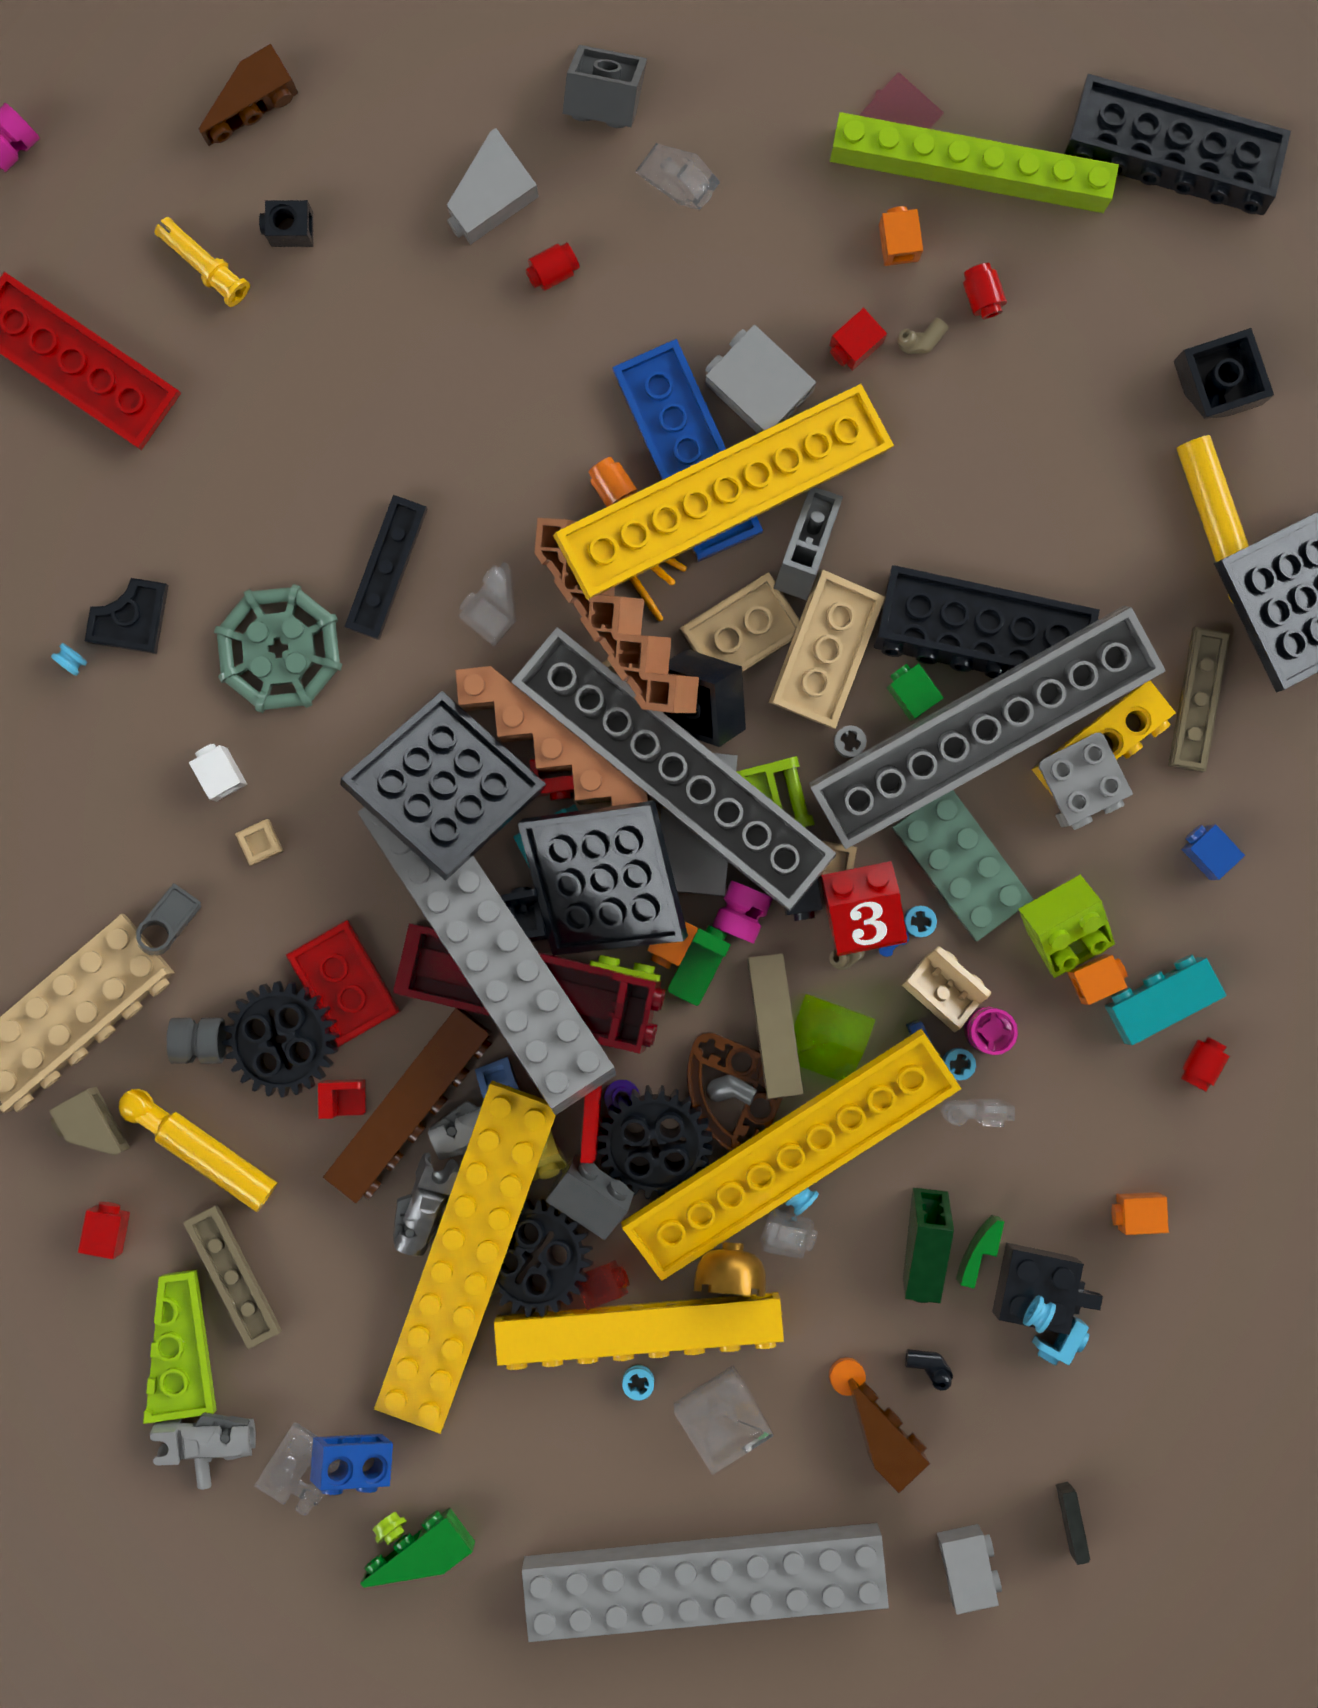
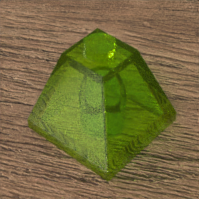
M805 993L794 1023L799 1066L841 1081L856 1070L866 1049L876 1019Z

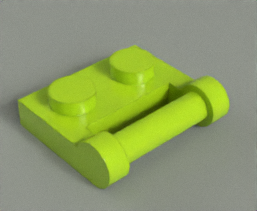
M797 756L737 771L738 774L781 809L782 805L774 773L783 772L795 820L804 827L815 825L813 815L808 814L797 768L800 767Z

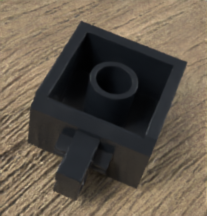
M1006 1242L992 1312L1000 1321L1024 1325L1023 1319L1029 1305L1036 1296L1040 1295L1044 1298V1303L1052 1302L1056 1305L1054 1316L1045 1330L1070 1335L1074 1314H1079L1081 1307L1100 1311L1103 1296L1098 1292L1084 1289L1085 1282L1081 1281L1084 1264L1077 1258Z

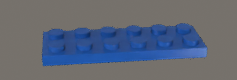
M677 339L612 367L613 373L662 480L726 449ZM756 516L693 547V551L699 562L762 534L763 529Z

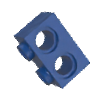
M383 1434L313 1437L310 1481L322 1493L328 1495L342 1494L343 1489L356 1488L359 1492L372 1493L376 1492L378 1487L390 1486L393 1443ZM374 1457L373 1466L369 1470L363 1471L364 1463ZM340 1459L338 1469L328 1473L329 1465L333 1461Z

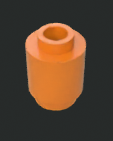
M607 457L598 462L588 472L592 478L590 483L606 507L638 492L620 462H615L612 457Z

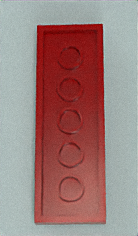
M4 271L0 277V355L142 451L181 395V392Z

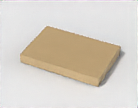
M768 572L682 626L680 631L693 651L742 666L743 673L792 642L800 620L783 593L773 589L775 580Z

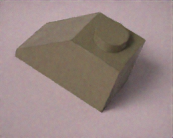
M97 1087L86 1089L49 1110L53 1117L51 1118V1125L58 1136L64 1137L66 1142L111 1155L120 1154L130 1148Z

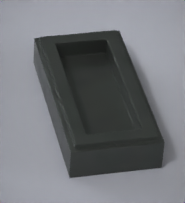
M1068 1482L1058 1483L1056 1488L1070 1554L1077 1565L1090 1563L1089 1560L1091 1559L1077 1492Z

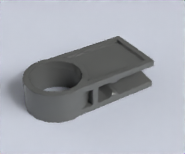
M173 883L144 921L139 924L136 930L139 948L148 955L158 956L164 954L202 907L200 905L201 902ZM152 925L164 927L169 935L166 943L157 948H150L141 941L143 930Z

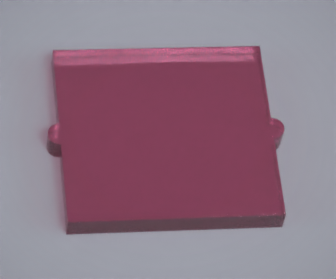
M898 72L882 90L876 91L875 98L863 110L860 116L930 129L944 112Z

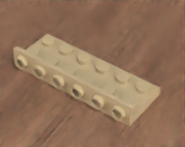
M125 914L119 915L0 1017V1102L2 1103L0 1110L2 1113L12 1110L18 1113L34 1101L32 1094L42 1086L45 1090L61 1078L62 1075L59 1071L68 1063L74 1066L88 1055L89 1052L86 1048L95 1040L98 1043L103 1042L116 1031L113 1025L122 1017L128 1020L143 1008L140 1002L149 994L155 997L170 985L167 979L175 972L160 955H148L139 948L136 939L137 928ZM141 934V941L143 942V944L150 948H153V946Z

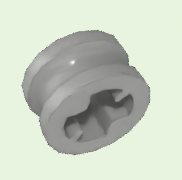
M849 725L837 732L833 743L839 755L845 758H853L863 752L867 740L860 728ZM848 732L856 734L855 741L859 743L857 750L855 747L851 748L852 752L846 751L844 749L845 743L840 741L843 734L845 737L849 735Z

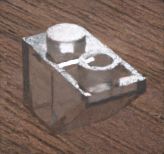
M503 562L499 568L494 565L482 579L485 585L477 594L471 592L459 606V609L462 610L458 615L459 618L492 647H495L516 622L512 570L506 562Z

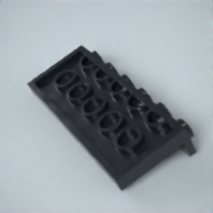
M1088 74L1083 85L1070 139L1064 154L1119 164L1117 176L1139 180L1146 185H1157L1171 189L1181 195H1192L1206 199L1213 204H1224L1238 208L1248 214L1264 215L1277 194L1291 131Z
M892 565L874 648L881 650L883 654L891 657L906 655L915 657L918 662L924 664H935L937 662L948 664L952 669L961 672L971 670L985 672L986 676L994 679L1098 620L1100 609Z

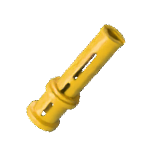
M165 217L161 220L170 233L158 224L154 231L155 235L161 238L201 274L203 284L208 288L213 287L224 297L225 304L233 307L240 303L247 295L250 283L244 278L239 279L231 272L225 260L214 259L177 226L170 217Z

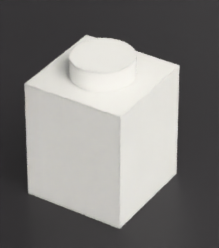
M215 744L205 746L195 753L197 758L189 762L209 800L217 802L248 785L228 748L219 745L216 747Z

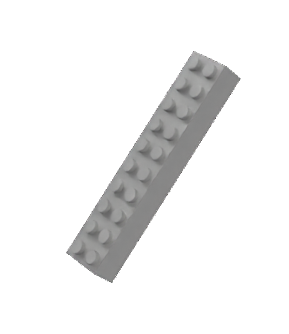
M1122 606L809 782L810 788L846 850L1157 677L1166 670L1132 607Z
M556 627L512 680V683L637 784L648 794L649 798L655 800L659 806L789 912L835 858L836 852L661 711L641 709L634 698L636 694L629 684L622 681L619 676L558 627Z
M365 807L359 810L358 814L553 1113L557 1115L616 1076L615 1067L474 856L445 881Z
M878 1523L524 1556L522 1566L528 1642L889 1608L882 1535Z

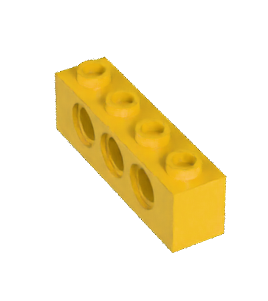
M1151 680L1133 689L1052 754L1094 733H1102L1112 740V752L1116 760L1122 755L1125 759H1128L1143 747L1140 743L1142 739L1149 734L1156 737L1171 725L1168 719L1176 714V712ZM1129 713L1135 714L1140 719V728L1137 732L1131 731L1126 725V717ZM1037 764L1031 770L1052 795L1039 769V764Z

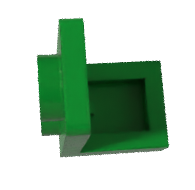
M710 925L707 926L705 931L698 928L668 987V992L698 1006L723 957L726 956L731 944L724 941L727 934Z

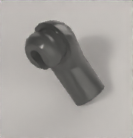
M732 1075L716 1078L710 1081L706 1088V1094L712 1101L721 1102L735 1097L747 1105L753 1102L758 1092L754 1087Z

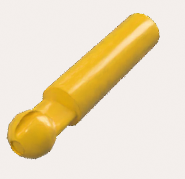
M1202 436L1178 446L1176 449L1215 561L1218 562L1248 547L1249 544L1211 436Z
M131 1089L120 1098L118 1108L120 1115L125 1121L134 1124L139 1123L155 1134V1142L255 1212L261 1209L276 1188L278 1182L179 1113L169 1114L154 1103L153 1098L147 1091Z

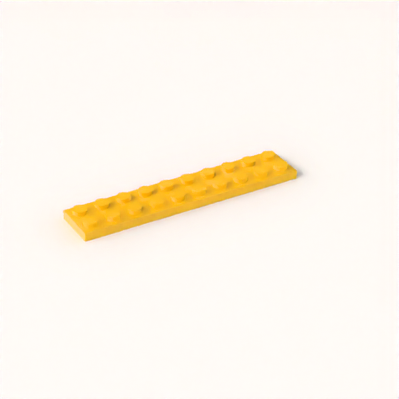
M859 384L555 532L553 537L585 597L589 600L889 451L894 444L862 384Z
M921 1028L621 1222L622 1229L660 1280L663 1281L962 1088Z
M493 1080L490 1082L374 1410L441 1434L556 1117L545 1099Z

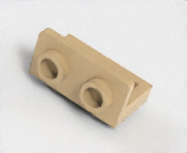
M940 946L924 956L902 984L908 992L954 1033L962 1028L978 1005L991 995V991L984 986L983 981L979 977L969 973L958 963L957 958L952 953L942 949Z

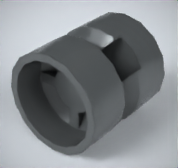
M171 1018L167 1030V1055L171 1064L193 1063L197 1057L201 1064L223 1063L226 1045H223L222 1041L227 1039V1033L223 1030V1027L226 1026L225 1020L223 1018H201L199 1023L196 1024L195 1020L191 1018Z

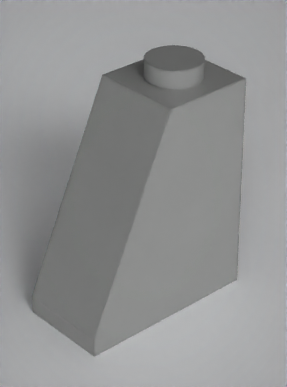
M497 128L490 131L447 204L450 218L447 219L449 226L458 238L464 235L470 245L539 197L536 183Z

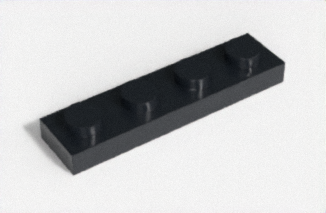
M396 495L392 496L344 627L346 629L380 640L428 509L426 506Z

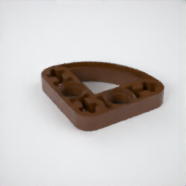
M704 1032L697 1036L690 1051L687 1068V1081L693 1108L697 1106L702 1107V1114L699 1119H709V1127L706 1130L712 1131V1137L723 1147L732 1151L741 1145V1142L737 1140L738 1136H745L749 1130L750 1125L743 1124L744 1119L747 1117L754 1124L765 1125L763 1128L765 1130L772 1125L783 1098L767 1100L766 1092L758 1091L754 1100L764 1098L769 1101L771 1106L769 1114L764 1118H757L751 1113V1104L747 1105L744 1103L733 1133H730L715 1118L707 1104L702 1087V1065L705 1064L751 1083L755 1089L758 1088V1085L765 1088L761 1054L757 1050L716 1033ZM709 1038L714 1039V1046L722 1051L725 1050V1044L731 1045L732 1048L726 1055L725 1066L718 1064L721 1056L711 1053L708 1058L703 1057V1050L699 1048L700 1042L707 1043ZM741 1051L749 1054L752 1060L750 1068L743 1072L736 1071L731 1065L733 1055ZM755 1128L752 1137H754L761 1131L758 1128Z

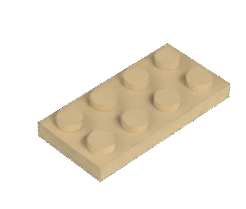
M819 570L768 703L826 727L836 729L885 596L825 570Z

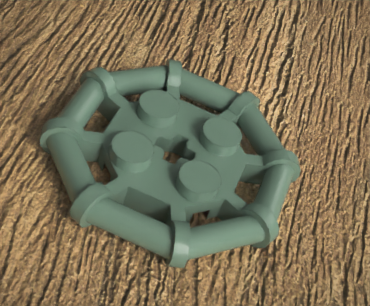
M296 584L288 588L259 591L246 590L244 597L222 624L216 626L214 633L217 634L221 672L218 678L221 683L228 684L254 705L256 711L261 713L268 709L297 706L308 708L312 706L314 698L337 670L341 671L343 665L339 659L336 629L337 616L330 614L301 590V586ZM288 602L285 612L265 614L260 604ZM297 605L318 622L310 627L303 624L294 616ZM253 609L257 616L256 620L249 624L244 634L235 632L234 630ZM323 631L325 658L316 656L314 635ZM231 639L242 642L244 662L234 667ZM280 639L282 644L288 645V651L282 652V658H276L275 653L270 652V646H273L275 640ZM313 664L321 665L322 668L309 684L304 687L301 682L303 674ZM251 671L264 682L261 691H257L240 675ZM293 684L297 691L296 693L270 695L274 685Z

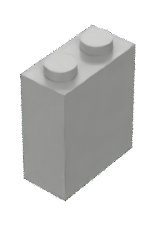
M755 324L747 332L744 329L739 331L729 344L732 347L724 357L720 354L717 355L705 369L708 373L705 385L756 433H760L787 420L813 393L816 386V381Z

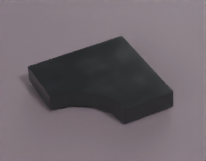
M131 578L127 590L117 601L106 606L90 607L84 641L92 644L157 654L169 585Z

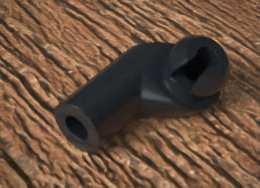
M907 1349L905 1366L907 1368L924 1369L931 1379L932 1385L937 1390L944 1391L951 1387L953 1373L941 1354Z

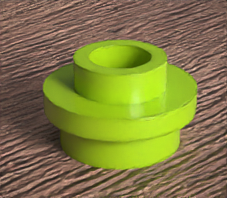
M395 1511L380 1521L372 1529L376 1534L375 1541L377 1544L385 1541L387 1545H390L405 1533V1530L402 1528L407 1522L405 1517L400 1518Z

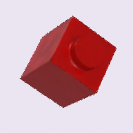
M863 307L832 335L829 344L832 348L830 353L841 366L847 364L853 371L884 343L887 333Z
M99 1202L98 1206L95 1205L86 1210L78 1253L112 1260L121 1255L130 1212L120 1210L121 1205L112 1202Z

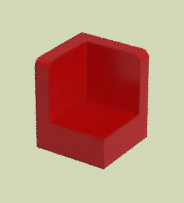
M366 1079L323 1080L318 1083V1119H333L336 1116L364 1115L366 1113Z

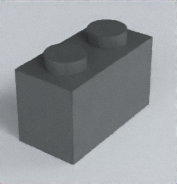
M575 1154L553 1182L546 1202L603 1240H606L628 1212L634 1192L628 1189L620 1180L613 1179L599 1170L594 1163H580L581 1157Z

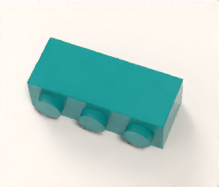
M1193 954L1188 955L1174 963L1176 969L1164 975L1162 971L1155 972L1142 980L1144 985L1132 991L1128 987L1111 996L1113 1002L1105 1005V1008L1124 1044L1132 1046L1227 996L1207 958H1195Z

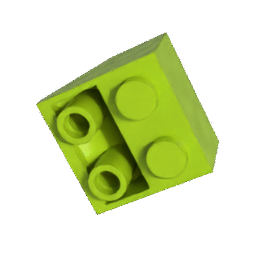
M1081 874L1019 908L1025 929L1053 978L1073 970L1079 964L1105 952L1108 948L1115 945L1102 900Z

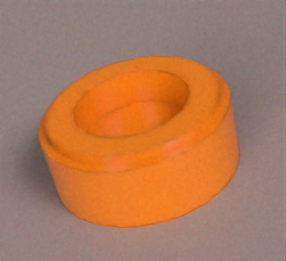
M840 1358L832 1364L829 1370L830 1383L841 1395H852L848 1383L851 1378L859 1386L866 1381L863 1367L853 1358Z

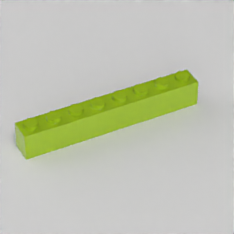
M839 112L830 156V162L1099 213H1104L1113 199L1119 164L842 112Z

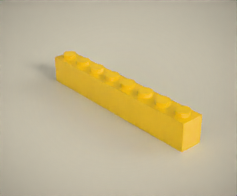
M778 1292L765 1293V1297H757V1294H752L751 1296L737 1295L560 1310L557 1313L548 1311V1314L544 1317H541L539 1312H534L530 1317H526L525 1313L497 1315L494 1321L497 1366L506 1365L508 1370L524 1369L528 1367L527 1363L542 1362L543 1367H555L562 1365L563 1360L577 1359L579 1364H591L598 1362V1357L613 1356L614 1361H627L634 1359V1354L648 1353L650 1358H663L669 1356L670 1351L684 1350L685 1355H699L705 1353V1348L719 1347L721 1352H734L741 1350V1345L755 1344L756 1349H770L776 1347V1342H784L781 1301Z

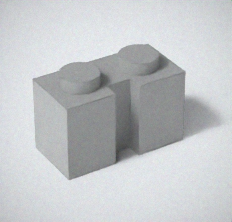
M978 1524L938 1532L937 1537L946 1571L950 1598L956 1614L999 1606L996 1593L1002 1592V1586L998 1571H991L989 1557H994L995 1555L990 1535H984Z

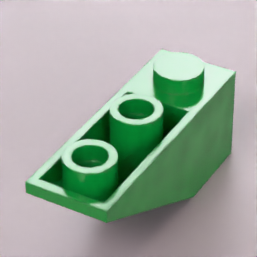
M448 1508L442 1514L437 1510L421 1523L423 1528L412 1536L408 1532L399 1538L392 1546L395 1550L386 1557L379 1554L364 1567L366 1572L360 1584L363 1588L445 1574L473 1552L475 1540L451 1508Z

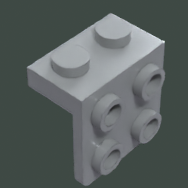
M1094 733L1039 762V769L1061 811L1055 815L1061 827L1072 825L1074 830L1081 828L1093 821L1091 815L1101 810H1104L1105 814L1111 813L1125 805L1123 799L1133 795L1102 733Z

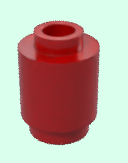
M566 242L561 246L557 243L529 258L528 263L530 267L526 268L525 271L533 287L537 288L540 286L545 292L574 276V271L578 270L580 265L572 248Z
M982 263L966 270L963 273L965 277L963 286L973 315H981L982 319L985 320L1003 312L1001 307L1007 304V300L997 271L992 269L990 263Z
M1208 1036L1205 1042L1197 1039L1182 1067L1184 1073L1181 1079L1207 1092L1210 1085H1215L1230 1058L1229 1055L1224 1053L1227 1046Z

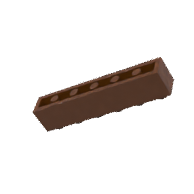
M455 1008L328 1169L323 1178L355 1204L363 1196L369 1200L382 1184L377 1178L386 1168L391 1172L404 1155L399 1150L408 1140L413 1144L426 1127L421 1122L430 1112L435 1116L448 1099L443 1094L452 1084L457 1088L470 1071L465 1066L474 1056L479 1060L492 1043L487 1038L492 1032L465 1010Z

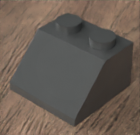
M579 45L567 72L562 114L571 115L572 118L578 121L597 120L606 122L608 126L613 128L632 127L637 113L647 58Z

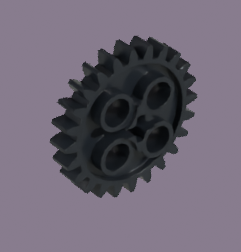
M277 981L274 982L271 991L266 983L259 986L260 995L255 990L246 992L249 1002L244 999L235 1002L241 1010L240 1012L231 1011L228 1013V1016L235 1023L223 1027V1030L232 1034V1038L222 1041V1044L232 1046L233 1049L232 1052L225 1055V1059H236L237 1063L231 1071L236 1072L242 1069L244 1075L240 1082L244 1083L250 1079L254 1080L252 1088L254 1092L264 1085L266 1096L268 1097L274 1094L276 1088H278L281 1098L288 1095L290 1088L295 1095L302 1093V1084L308 1089L315 1086L313 1077L319 1080L325 1078L326 1074L321 1066L327 1068L333 1066L334 1062L327 1055L338 1052L339 1049L330 1045V1041L338 1038L339 1034L330 1032L329 1027L334 1025L337 1020H326L325 1015L331 1009L330 1006L320 1009L317 1005L320 1002L321 996L318 995L309 999V987H304L296 993V982H291L284 991L282 982ZM288 1008H292L298 1013L299 1020L296 1026L290 1025L285 1018ZM270 1009L275 1011L274 1018L270 1015ZM255 1018L261 1020L265 1025L263 1037L258 1036L253 1031L252 1024ZM285 1035L287 1041L277 1043L275 1037ZM298 1042H304L308 1045L310 1049L308 1059H302L298 1056L296 1051ZM266 1052L271 1053L276 1059L277 1065L274 1070L268 1069L264 1064L263 1058ZM287 1059L292 1064V1069L287 1067Z
M646 1085L645 1095L642 1096L635 1089H632L630 1101L622 1095L619 1096L618 1104L620 1109L610 1105L608 1107V1114L611 1118L602 1117L601 1126L606 1129L599 1130L597 1140L603 1142L598 1145L597 1153L605 1155L601 1160V1166H612L608 1176L611 1178L620 1176V1181L626 1186L628 1184L632 1185L633 1196L640 1189L645 1190V1198L648 1200L652 1191H657L659 1197L665 1194V1190L675 1188L689 1179L690 1176L692 1177L701 1171L699 1167L706 1168L709 1166V1159L705 1157L712 1155V1145L708 1144V1142L712 1141V1131L705 1130L709 1127V1119H698L702 1114V1107L697 1106L690 1109V1096L682 1101L678 1100V1089H675L670 1096L665 1095V1087L663 1085L659 1088L658 1094H653L649 1085ZM665 1119H674L679 1123V1126L668 1129L661 1122ZM630 1123H638L644 1127V1130L632 1133L626 1126ZM681 1137H685L686 1141H681L679 1139ZM650 1139H657L660 1146H653ZM624 1144H628V1145H630L631 1147H630V1148H625L623 1145H624ZM678 1152L684 1158L681 1161L672 1162L666 1156L669 1153ZM641 1156L649 1162L644 1166H637L631 1162V1159Z
M530 1199L525 1200L507 1252L517 1257L518 1267L516 1270H511L503 1261L491 1294L492 1296L500 1292L503 1295L500 1300V1306L512 1301V1313L518 1312L522 1306H525L526 1317L533 1315L536 1307L540 1316L544 1317L548 1314L549 1306L555 1313L562 1310L560 1300L566 1305L573 1303L574 1300L570 1292L579 1295L584 1291L578 1281L586 1282L590 1279V1276L582 1270L593 1265V1261L584 1258V1254L593 1250V1247L582 1245V1240L589 1233L582 1232L578 1234L576 1229L580 1224L576 1221L570 1223L568 1221L569 1216L564 1213L558 1214V1209L552 1205L546 1209L544 1199H539L535 1208H533ZM527 1223L535 1225L538 1229L537 1241H531L525 1236L524 1228ZM550 1231L554 1232L553 1239L538 1256L540 1262L530 1267L521 1284L517 1283V1277L533 1258L531 1253L542 1246ZM554 1245H560L566 1250L567 1259L565 1263H560L554 1259L552 1254ZM534 1274L542 1275L545 1278L547 1284L544 1292L534 1288L532 1284Z

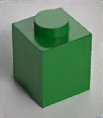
M919 663L913 668L905 664L890 675L893 682L886 687L910 721H913L944 698Z

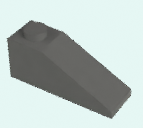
M817 487L808 490L773 589L807 600L843 499L842 496Z

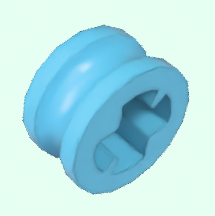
M61 643L59 645L61 648L60 652L57 654L53 653L51 658L71 674L77 676L79 674L78 668L81 665L86 666L88 662L72 648Z
M926 906L912 907L904 915L906 931L912 936L926 937L933 933L936 928V915L933 910ZM918 911H922L923 917L929 918L930 921L929 926H923L925 930L922 932H918L917 926L911 925V917L916 918L915 913Z
M952 1048L943 1056V1061L956 1080H966L975 1072L976 1060L968 1050ZM957 1054H963L964 1057L962 1059L968 1060V1067L962 1068L960 1074L954 1073L955 1068H950V1061L956 1060Z
M808 1187L784 1204L786 1206H793V1213L798 1216L816 1200L819 1193L816 1190L811 1191Z
M1040 1295L1036 1296L1025 1313L1023 1324L1028 1327L1034 1325L1035 1331L1042 1333L1050 1324L1056 1310V1305L1052 1302L1046 1304L1043 1297Z
M634 1365L628 1368L623 1375L622 1387L624 1393L629 1398L638 1401L649 1397L654 1390V1376L650 1369L644 1365ZM637 1374L639 1378L646 1377L648 1382H644L645 1389L640 1391L638 1387L631 1388L628 1384L632 1383L631 1376Z

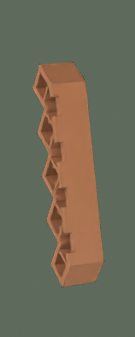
M537 518L535 555L542 565H547L555 577L554 583L568 603H573L582 616L580 618L581 622L595 642H600L609 655L607 657L608 661L621 680L627 681L636 694L634 698L641 709L670 713H696L699 677L668 674L671 638L641 635L644 599L614 596L615 587L587 600L553 537L555 532L577 521Z
M493 667L455 670L459 706L465 712L495 709L497 737L503 743L534 740L536 769L541 774L572 771L575 801L579 805L612 802V806L650 801L648 794Z

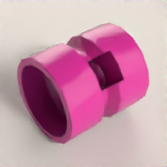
M5 102L0 107V168L6 173L19 160L18 152L20 150L27 152L40 137Z
M731 880L724 896L727 905L726 907L719 908L712 926L754 944L761 928L758 921L759 917L766 916L773 898Z
M990 1006L975 1009L964 1025L965 1037L969 1044L975 1049L990 1055H1000L1009 1051L1016 1043L1018 1036L1017 1024L1013 1017L1004 1010Z

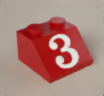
M892 861L821 875L822 895L837 956L907 943L900 891Z

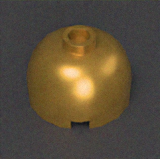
M722 1242V1249L710 1250L699 1261L695 1272L693 1291L701 1292L703 1284L708 1285V1292L751 1296L752 1289H757V1297H765V1269L755 1254L743 1251L744 1244Z

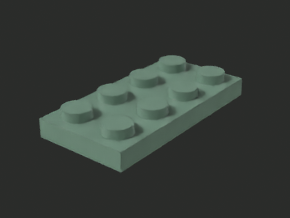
M954 790L912 812L892 827L893 831L974 941L980 940L1018 912L1019 908L1034 900Z

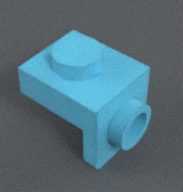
M1073 1316L1070 1335L1059 1333L1053 1345L1037 1336L1033 1338L1032 1343L1039 1349L1037 1355L1054 1365H1057L1059 1360L1070 1365L1076 1352L1080 1353L1085 1348L1089 1339V1333H1087L1089 1327L1081 1319Z

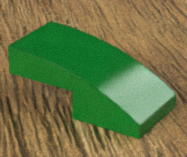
M991 1215L970 1241L956 1276V1280L961 1286L975 1289L982 1255L987 1254L997 1257L1005 1223L999 1216Z

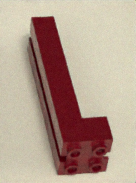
M409 923L393 993L490 1016L433 928ZM538 952L600 1045L638 1054L644 1052L646 1047L654 1045L658 1025L652 1023L654 1011L659 1012V1010H662L666 994L665 989H660L662 981Z

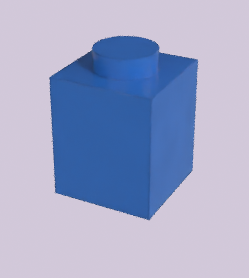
M1202 824L1196 827L1185 838L1189 843L1181 849L1209 880H1220L1245 856L1216 824L1207 825L1205 828Z

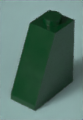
M913 1188L903 1272L904 1295L907 1300H914L918 1303H941L954 1234L948 1191Z

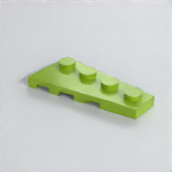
M197 1269L162 1274L158 1279L154 1316L155 1331L154 1340L151 1344L150 1357L152 1359L150 1377L147 1382L146 1394L148 1396L143 1424L201 1416L203 1413L214 1414L217 1411Z

